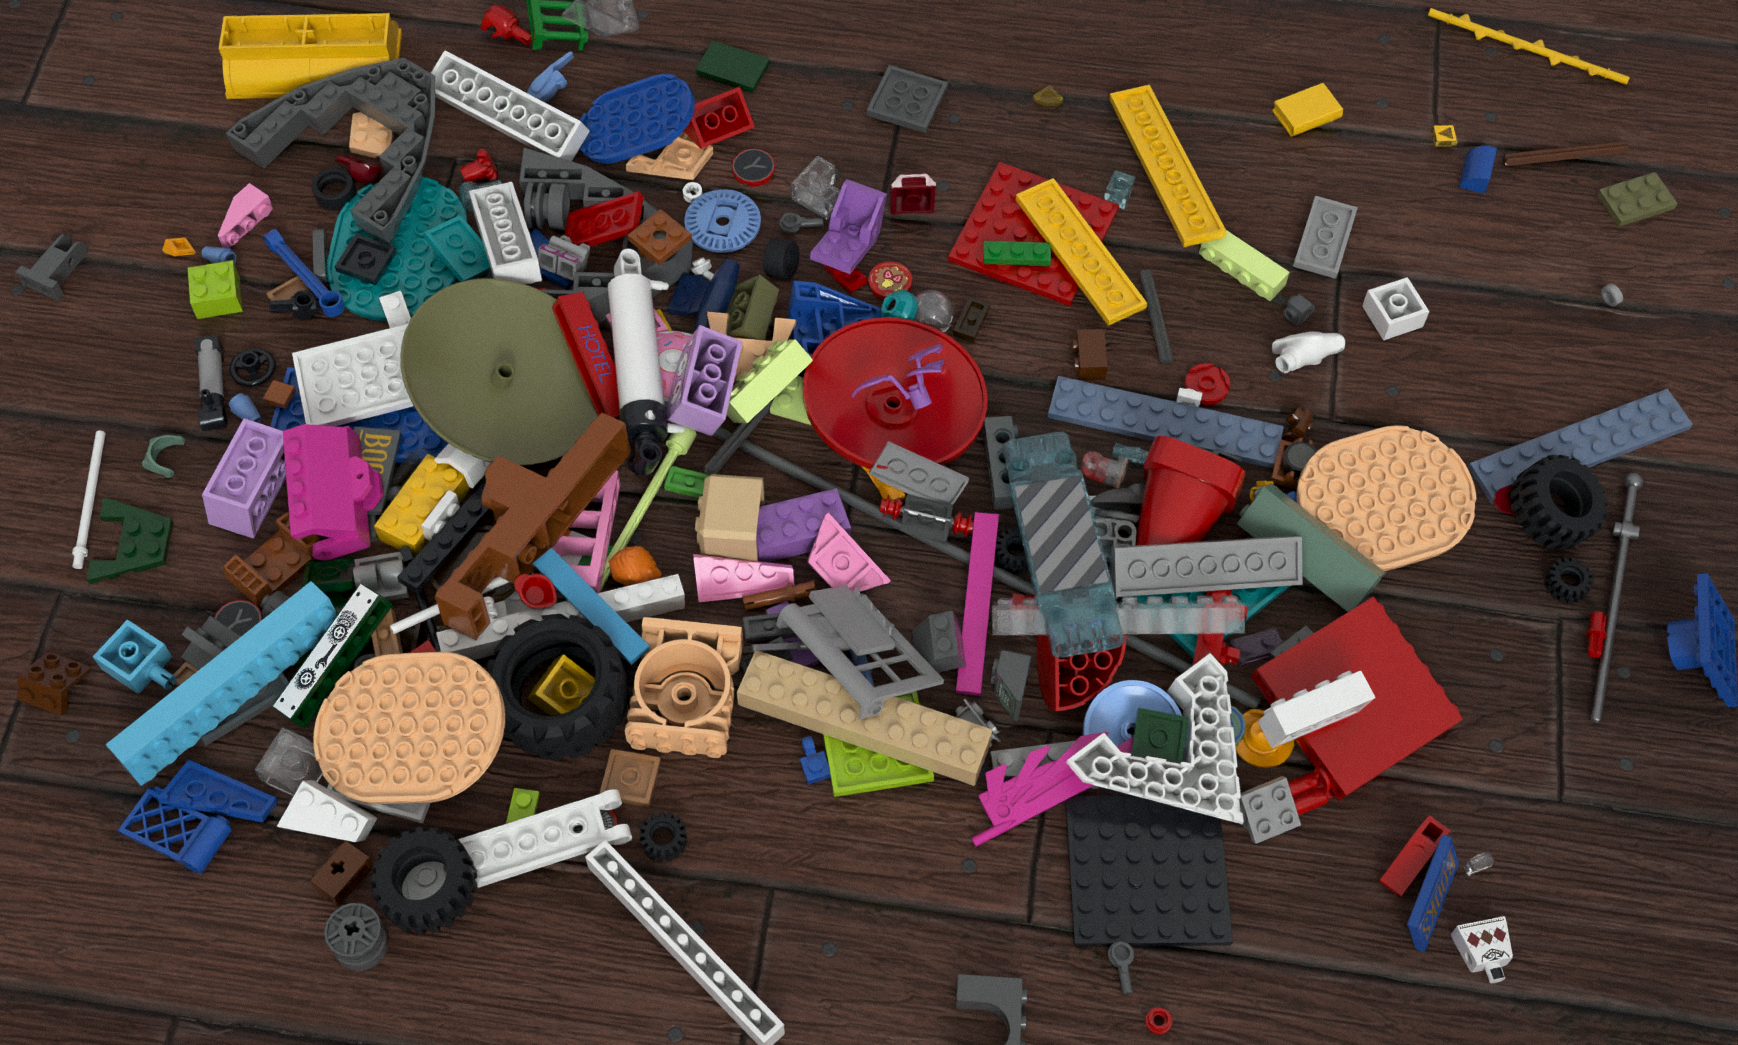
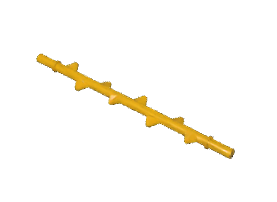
M1433 8L1428 13V16L1447 22L1448 25L1450 23L1473 31L1477 40L1487 36L1510 44L1514 49L1522 48L1549 58L1552 66L1562 62L1585 70L1591 76L1599 75L1604 77V79L1608 78L1627 85L1630 78L1629 76L1611 71L1610 68L1606 69L1580 60L1578 56L1571 57L1545 48L1542 40L1531 43L1505 34L1503 30L1496 31L1470 21L1468 14L1456 17L1453 14H1447Z

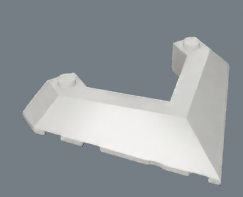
M1211 653L1177 677L1167 690V693L1183 709V716L1189 717L1183 761L1180 764L1166 762V759L1149 756L1141 758L1131 756L1130 753L1121 752L1105 733L1101 734L1066 761L1082 782L1239 824L1244 822L1239 802L1241 794L1239 777L1236 774L1237 758L1234 730L1231 727L1230 714L1232 713L1230 695L1227 693L1228 676L1227 671Z

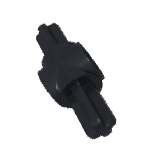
M304 290L296 292L294 296H291V300L269 302V311L271 313L292 312L295 318L302 321L311 319L316 315V311H322L319 299H315V295ZM338 301L330 302L326 306H333Z

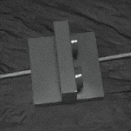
M209 616L202 628L198 627L195 631L187 626L181 634L191 641L181 657L200 670L241 636Z

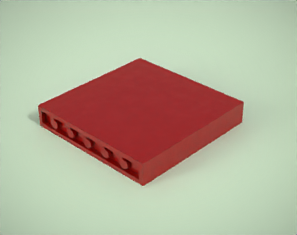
M1374 596L1257 668L1250 676L1271 705L1283 698L1287 702L1293 698L1295 693L1307 689L1310 692L1316 689L1315 686L1325 680H1329L1332 683L1337 680V676L1347 671H1351L1352 674L1362 671L1375 699L1360 712L1295 739L1314 768L1320 767L1327 773L1331 782L1330 790L1338 801L1463 720L1457 706L1450 702L1445 695L1444 688L1439 683H1436L1430 674L1428 666L1420 661L1415 654L1414 647L1404 639L1398 625L1390 620L1384 606L1377 602Z

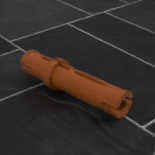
M811 580L810 582L796 585L790 583L787 584V587L747 596L744 595L745 610L748 611L790 600L791 603L796 602V599L808 597L811 591H816L815 582Z

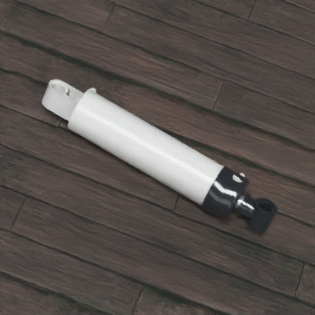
M624 249L614 265L615 278L608 283L620 408L619 420L626 424L629 445L634 446L635 449L633 467L641 474H650L662 458V451L658 443L662 442L668 433L685 432L684 426L667 423L651 289L667 290L669 284L650 280L641 274L638 253L632 249Z

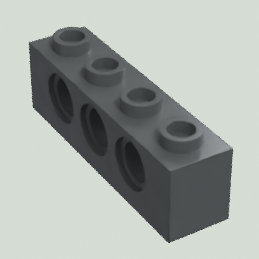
M1012 416L985 418L983 437L993 510L1020 508L1015 486L1025 484H1021V478L1024 477L1023 465L1018 463V458H1021L1020 445H1016L1015 439L1018 438L1017 425H1013Z

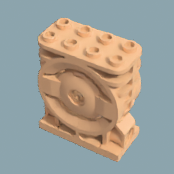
M643 617L641 638L649 645L650 649L641 656L642 661L635 674L633 696L630 698V710H628L627 715L628 723L625 726L627 742L636 750L649 748L656 749L662 753L678 751L685 755H695L697 753L706 754L711 758L721 757V755L727 752V740L730 734L729 727L732 721L734 684L731 676L739 671L741 657H743L744 652L742 627ZM705 679H707L713 685L716 691H713L711 689L709 683ZM683 696L690 697L687 701L679 700ZM651 710H659V713L663 718L659 717L658 715H656L655 711Z

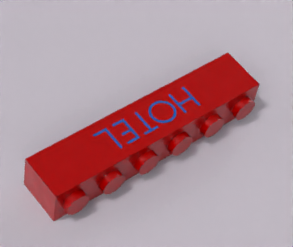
M583 292L559 296L553 304L552 310L597 416L602 412L619 420L620 408L615 361L609 354L607 342L603 339L599 330V323L592 314L590 302L586 300Z

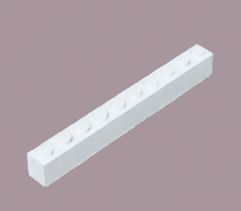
M678 574L597 593L626 623L643 619V617H651L685 608V594ZM564 601L543 609H531L490 619L491 623L476 641L454 629L437 632V638L441 652L456 653L466 656L471 660H477L495 655L493 651L503 637L514 635V628L530 619L541 621L542 615L563 614L568 618L570 615L584 617L568 601Z
M606 840L585 857L588 868L758 1045H773L785 1034L784 1024Z

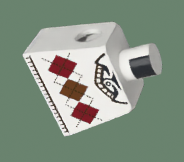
M1505 916L1458 925L1451 933V937L1471 972L1485 970L1490 983L1503 981L1505 976L1501 967L1506 966L1513 958Z

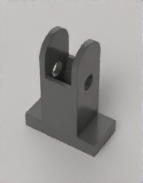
M62 234L31 269L20 266L16 274L24 286L60 301L64 297L60 285L85 257L87 252L86 243L77 241L71 246V237L67 234Z

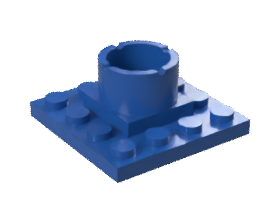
M1708 573L1697 574V584L1694 585V594L1696 599H1698V606L1694 608L1695 618L1670 621L1668 623L1667 633L1669 637H1667L1670 657L1677 670L1703 667L1704 675L1710 678L1711 686L1717 689L1718 697L1724 700L1727 707L1738 706L1735 619Z

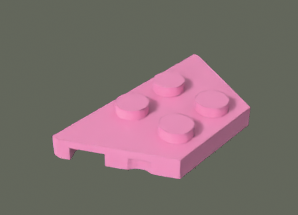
M826 513L810 552L808 564L831 588L847 585L854 592L857 587L860 588L859 591H864L889 583L891 580L829 513Z

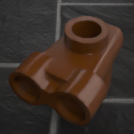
M1298 406L1295 407L1286 417V421L1291 424V427L1284 435L1283 440L1294 443V440L1304 437L1305 433L1314 425V422L1311 421L1313 412L1307 408L1302 410Z

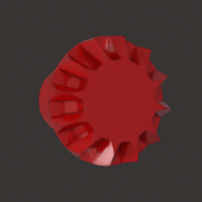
M485 149L477 151L478 158L460 167L461 173L468 185L487 177L491 182H495L499 177L497 167L491 155Z

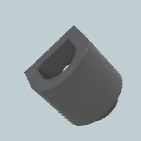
M1301 294L1293 295L1287 301V308L1283 311V314L1287 320L1298 327L1311 316L1315 305Z

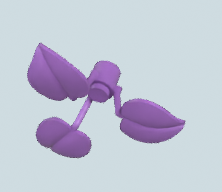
M937 344L920 350L907 359L908 361L916 359L917 369L906 376L908 378L916 374L918 383L908 387L909 392L892 375L885 374L870 378L861 383L853 391L852 397L854 398L865 387L884 381H891L904 394L905 399H911L915 410L931 404L932 401L924 385L922 373H941L945 362L944 360H939L921 367L920 361L925 355L930 353L940 354L943 345Z

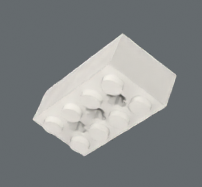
M1347 671L1337 676V680L1332 683L1329 680H1325L1315 686L1316 689L1310 692L1304 689L1295 693L1293 698L1287 702L1283 698L1272 703L1271 707L1263 712L1264 716L1258 721L1271 748L1273 749L1360 712L1375 699L1362 671L1353 674L1351 671Z

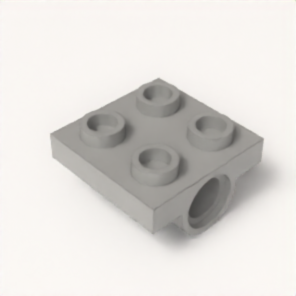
M401 552L354 559L353 575L356 589L362 583L388 601L409 598L408 588L400 584L397 578L406 568Z
M1278 777L1240 793V811L1243 813L1244 821L1242 825L1249 831L1253 843L1257 844L1301 825L1286 777Z

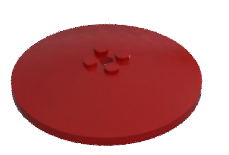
M872 318L854 322L840 328L824 339L811 355L813 361L806 367L802 387L803 403L812 427L819 437L836 453L868 469L872 468L888 441L944 466L961 456L973 444L983 426L987 411L988 398L985 381L971 355L958 342L942 331L909 319ZM937 344L943 345L940 354L930 353L925 355L920 361L921 367L939 360H944L945 362L941 373H922L924 385L932 401L931 404L915 410L911 399H905L904 394L891 381H884L865 387L854 398L852 397L853 391L861 383L870 378L885 374L892 375L909 392L908 387L918 383L916 374L907 378V374L917 369L916 359L911 361L907 359L920 350ZM894 402L898 407L892 408L887 403ZM877 465V466H876L877 468H880V469H888V467H886V466H881V465Z

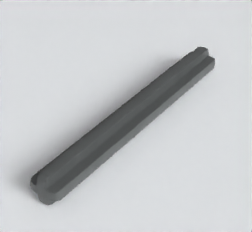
M1150 269L1141 270L1139 278L1144 298L1147 302V310L1160 362L1162 364L1172 363L1173 355L1152 272Z
M772 401L748 423H740L705 465L704 472L706 475L717 474L770 410Z

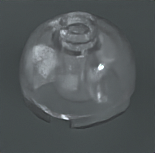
M934 289L922 291L915 296L918 308L913 321L921 322L945 332L951 326L954 315L952 302L948 296Z

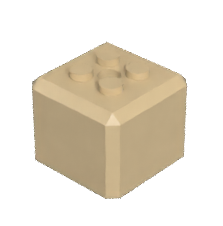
M711 474L705 478L703 496H699L698 500L700 517H696L695 523L697 543L700 545L701 555L758 561L756 538L759 509L761 506H765L763 478Z

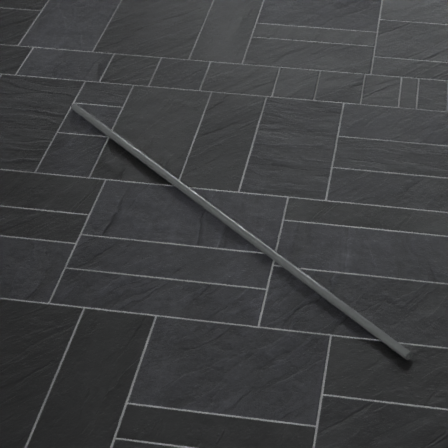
M719 427L712 436L725 442L732 432ZM746 439L739 446L738 449L821 491L837 488L841 501L900 530L902 518L898 517L893 520L890 514H886L882 518L883 513L879 512V506ZM906 533L967 565L970 564L971 553L948 541L943 542ZM994 565L993 578L1026 595L1037 596V600L1040 602H1053L1054 609L1103 634H1127V646L1182 674L1192 667V664L1049 592L1041 593L1039 587ZM1227 682V693L1230 695V698L1252 709L1257 708L1261 699Z

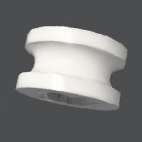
M695 182L687 183L683 188V196L688 203H692L703 194L702 187ZM690 191H694L696 195L692 196Z

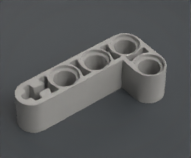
M1098 518L1093 521L1094 529L1102 528L1106 534L1104 536L1096 534L1099 546L1111 547L1107 611L1114 617H1122L1131 606L1132 596L1120 597V604L1123 605L1122 608H1119L1118 604L1115 603L1118 597L1113 596L1112 547L1135 546L1136 528L1130 521ZM1125 530L1128 532L1129 538L1120 537L1118 531Z

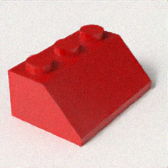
M737 87L695 103L693 117L684 132L700 149L755 127L741 88Z

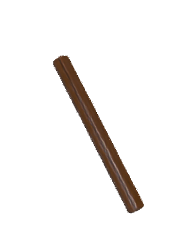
M1626 141L1506 153L1504 154L1503 162L1505 166L1624 154L1627 152L1628 145Z

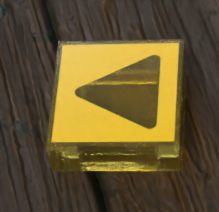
M1433 125L1431 132L1435 147L1456 146L1458 140L1454 125Z

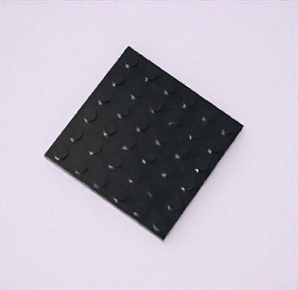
M1134 795L1073 796L1065 800L1074 947H1110L1114 942L1124 941L1130 946L1232 945V927L1220 818Z

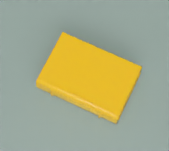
M1324 83L1274 102L1275 108L1272 109V112L1291 137L1337 120L1343 115V108Z

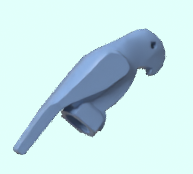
M571 51L544 70L531 83L527 94L546 103L552 99L558 89H564L568 83L559 71L574 58Z

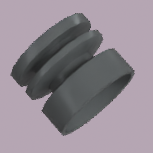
M529 182L524 197V215L527 228H535L537 223V227L543 229L546 219H548L550 229L565 230L568 213H570L568 184L552 183L549 193H547L544 182L539 183L538 187L536 182Z
M361 903L343 905L334 911L326 922L324 930L326 943L339 963L345 968L354 971L371 969L380 963L386 955L389 946L388 932L379 916L371 907Z

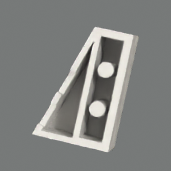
M307 780L302 781L277 827L360 842L366 840L377 817L319 783Z

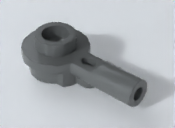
M786 213L781 217L779 227L783 232L795 233L799 231L800 227H823V218L806 219L805 217H800L799 214Z
M1124 941L1114 942L1108 950V959L1112 965L1118 967L1123 995L1133 994L1128 966L1134 959V951Z

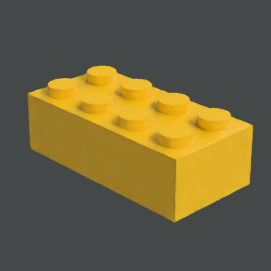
M430 454L425 456L374 525L380 541L398 550H401L403 546H408L413 557H416L429 543V540L424 538L421 525L447 491L450 490L456 493L460 504L471 489L464 474L448 463H436L434 461L436 457Z

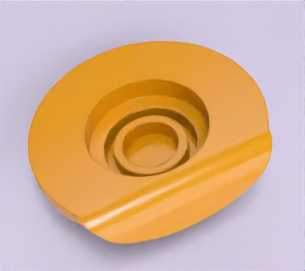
M1250 709L1243 714L1246 722L1245 735L1235 747L1237 755L1246 763L1259 768H1272L1282 764L1290 756L1294 747V740L1272 749L1258 723L1264 716V710Z

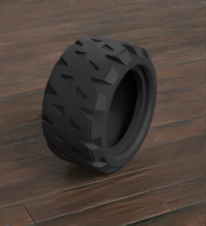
M563 614L542 615L541 621L530 619L515 627L514 635L503 637L493 652L496 657L488 661L486 671L496 681L502 694L505 706L504 733L514 742L516 747L530 755L538 753L542 759L561 760L566 754L570 758H575L589 753L595 743H597L598 747L601 746L613 735L616 724H621L627 711L629 682L616 647L610 637L599 626H594L589 620L575 615H570L569 618ZM563 654L568 658L586 662L596 670L595 682L588 697L578 707L567 713L556 716H541L531 713L521 706V692L528 677L541 665Z

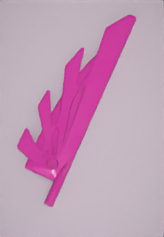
M1102 732L1080 736L1058 760L1037 767L1047 754L1050 746L1029 753L1019 775L1005 782L1003 781L1007 767L1006 764L986 772L987 791L979 794V799L993 827L971 837L974 846L977 847L1094 786L1082 782L1066 761L1101 734L1105 733L1108 736L1109 733ZM1133 737L1117 746V748L1121 752L1131 753Z

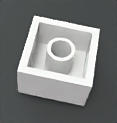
M1408 277L1368 290L1362 305L1383 340L1422 328L1429 314V310Z

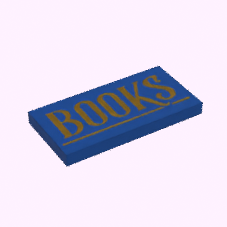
M1443 835L1440 838L1407 923L1416 950L1422 952L1426 951L1459 865L1452 837Z

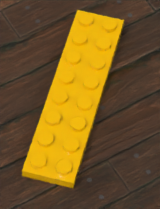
M1054 178L1016 194L1015 200L1045 241L1051 244L1053 252L1108 326L1146 309L1147 302Z

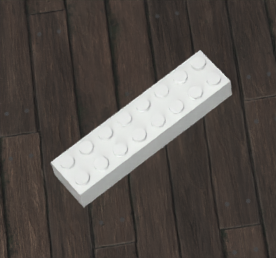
M445 50L431 74L435 75L436 98L538 152L572 162L589 133L588 128L581 121Z

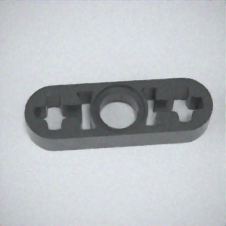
M325 228L313 229L314 275L322 284L329 283L326 273L328 259L327 233Z

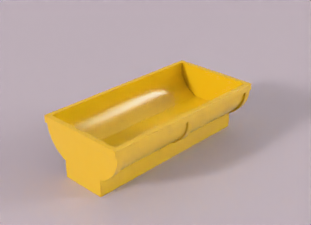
M390 13L224 16L219 51L223 59L226 98H280L299 86L352 68L400 59L402 29L399 28L396 21H391Z

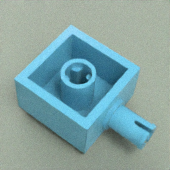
M126 620L93 656L104 672L137 694L151 680H154L166 690L172 688L168 682L174 685L177 680L175 675L163 669L172 658L165 644L129 620Z

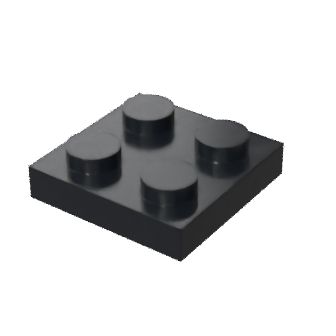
M356 233L336 263L335 269L336 272L377 285L396 255L397 250L395 246Z

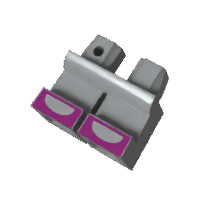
M564 235L560 238L552 236L548 245L543 244L539 247V267L553 273L557 272L558 275L574 281L575 272H583L587 267L590 246L584 243L577 246L572 243L569 237Z

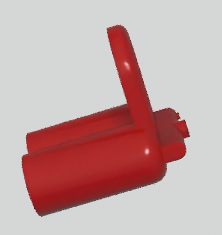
M1320 767L1315 768L1313 773H1307L1288 782L1298 816L1325 805L1328 800L1334 797L1330 791V779L1327 773Z

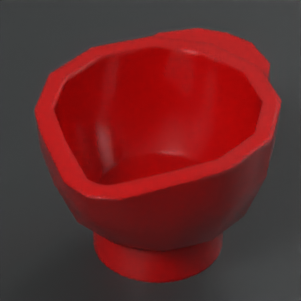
M522 574L516 578L514 583L515 591L527 607L537 610L553 606L556 603L557 596L554 585L546 576Z

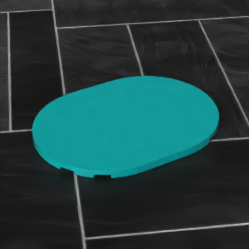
M421 177L418 192L390 244L396 247L397 253L377 285L336 272L335 269L336 263L356 233L379 241L357 227L350 212L376 184H369L359 190L357 195L350 202H346L341 209L334 228L326 273L331 290L341 294L345 308L352 313L366 319L387 321L379 297L401 291L409 315L412 318L416 310L428 298L438 291L457 283L458 279L423 238L425 231L459 215L468 223L466 211L458 196L450 188H446L440 185L438 181L426 177Z

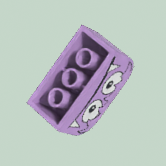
M699 325L687 341L677 364L666 410L668 421L708 436H712L726 419L743 341Z

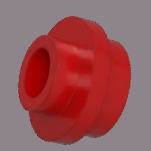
M1152 1008L1145 1017L1146 1027L1154 1034H1165L1172 1026V1016L1164 1008ZM1160 1018L1163 1021V1025H1156L1154 1019Z

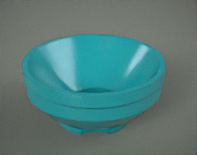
M906 290L892 292L884 299L881 307V318L913 320L918 308L916 297ZM896 300L895 307L892 310H888L890 303Z

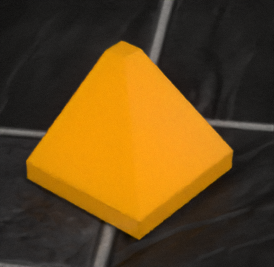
M186 237L165 239L162 249L164 253L172 256L194 255L196 253Z

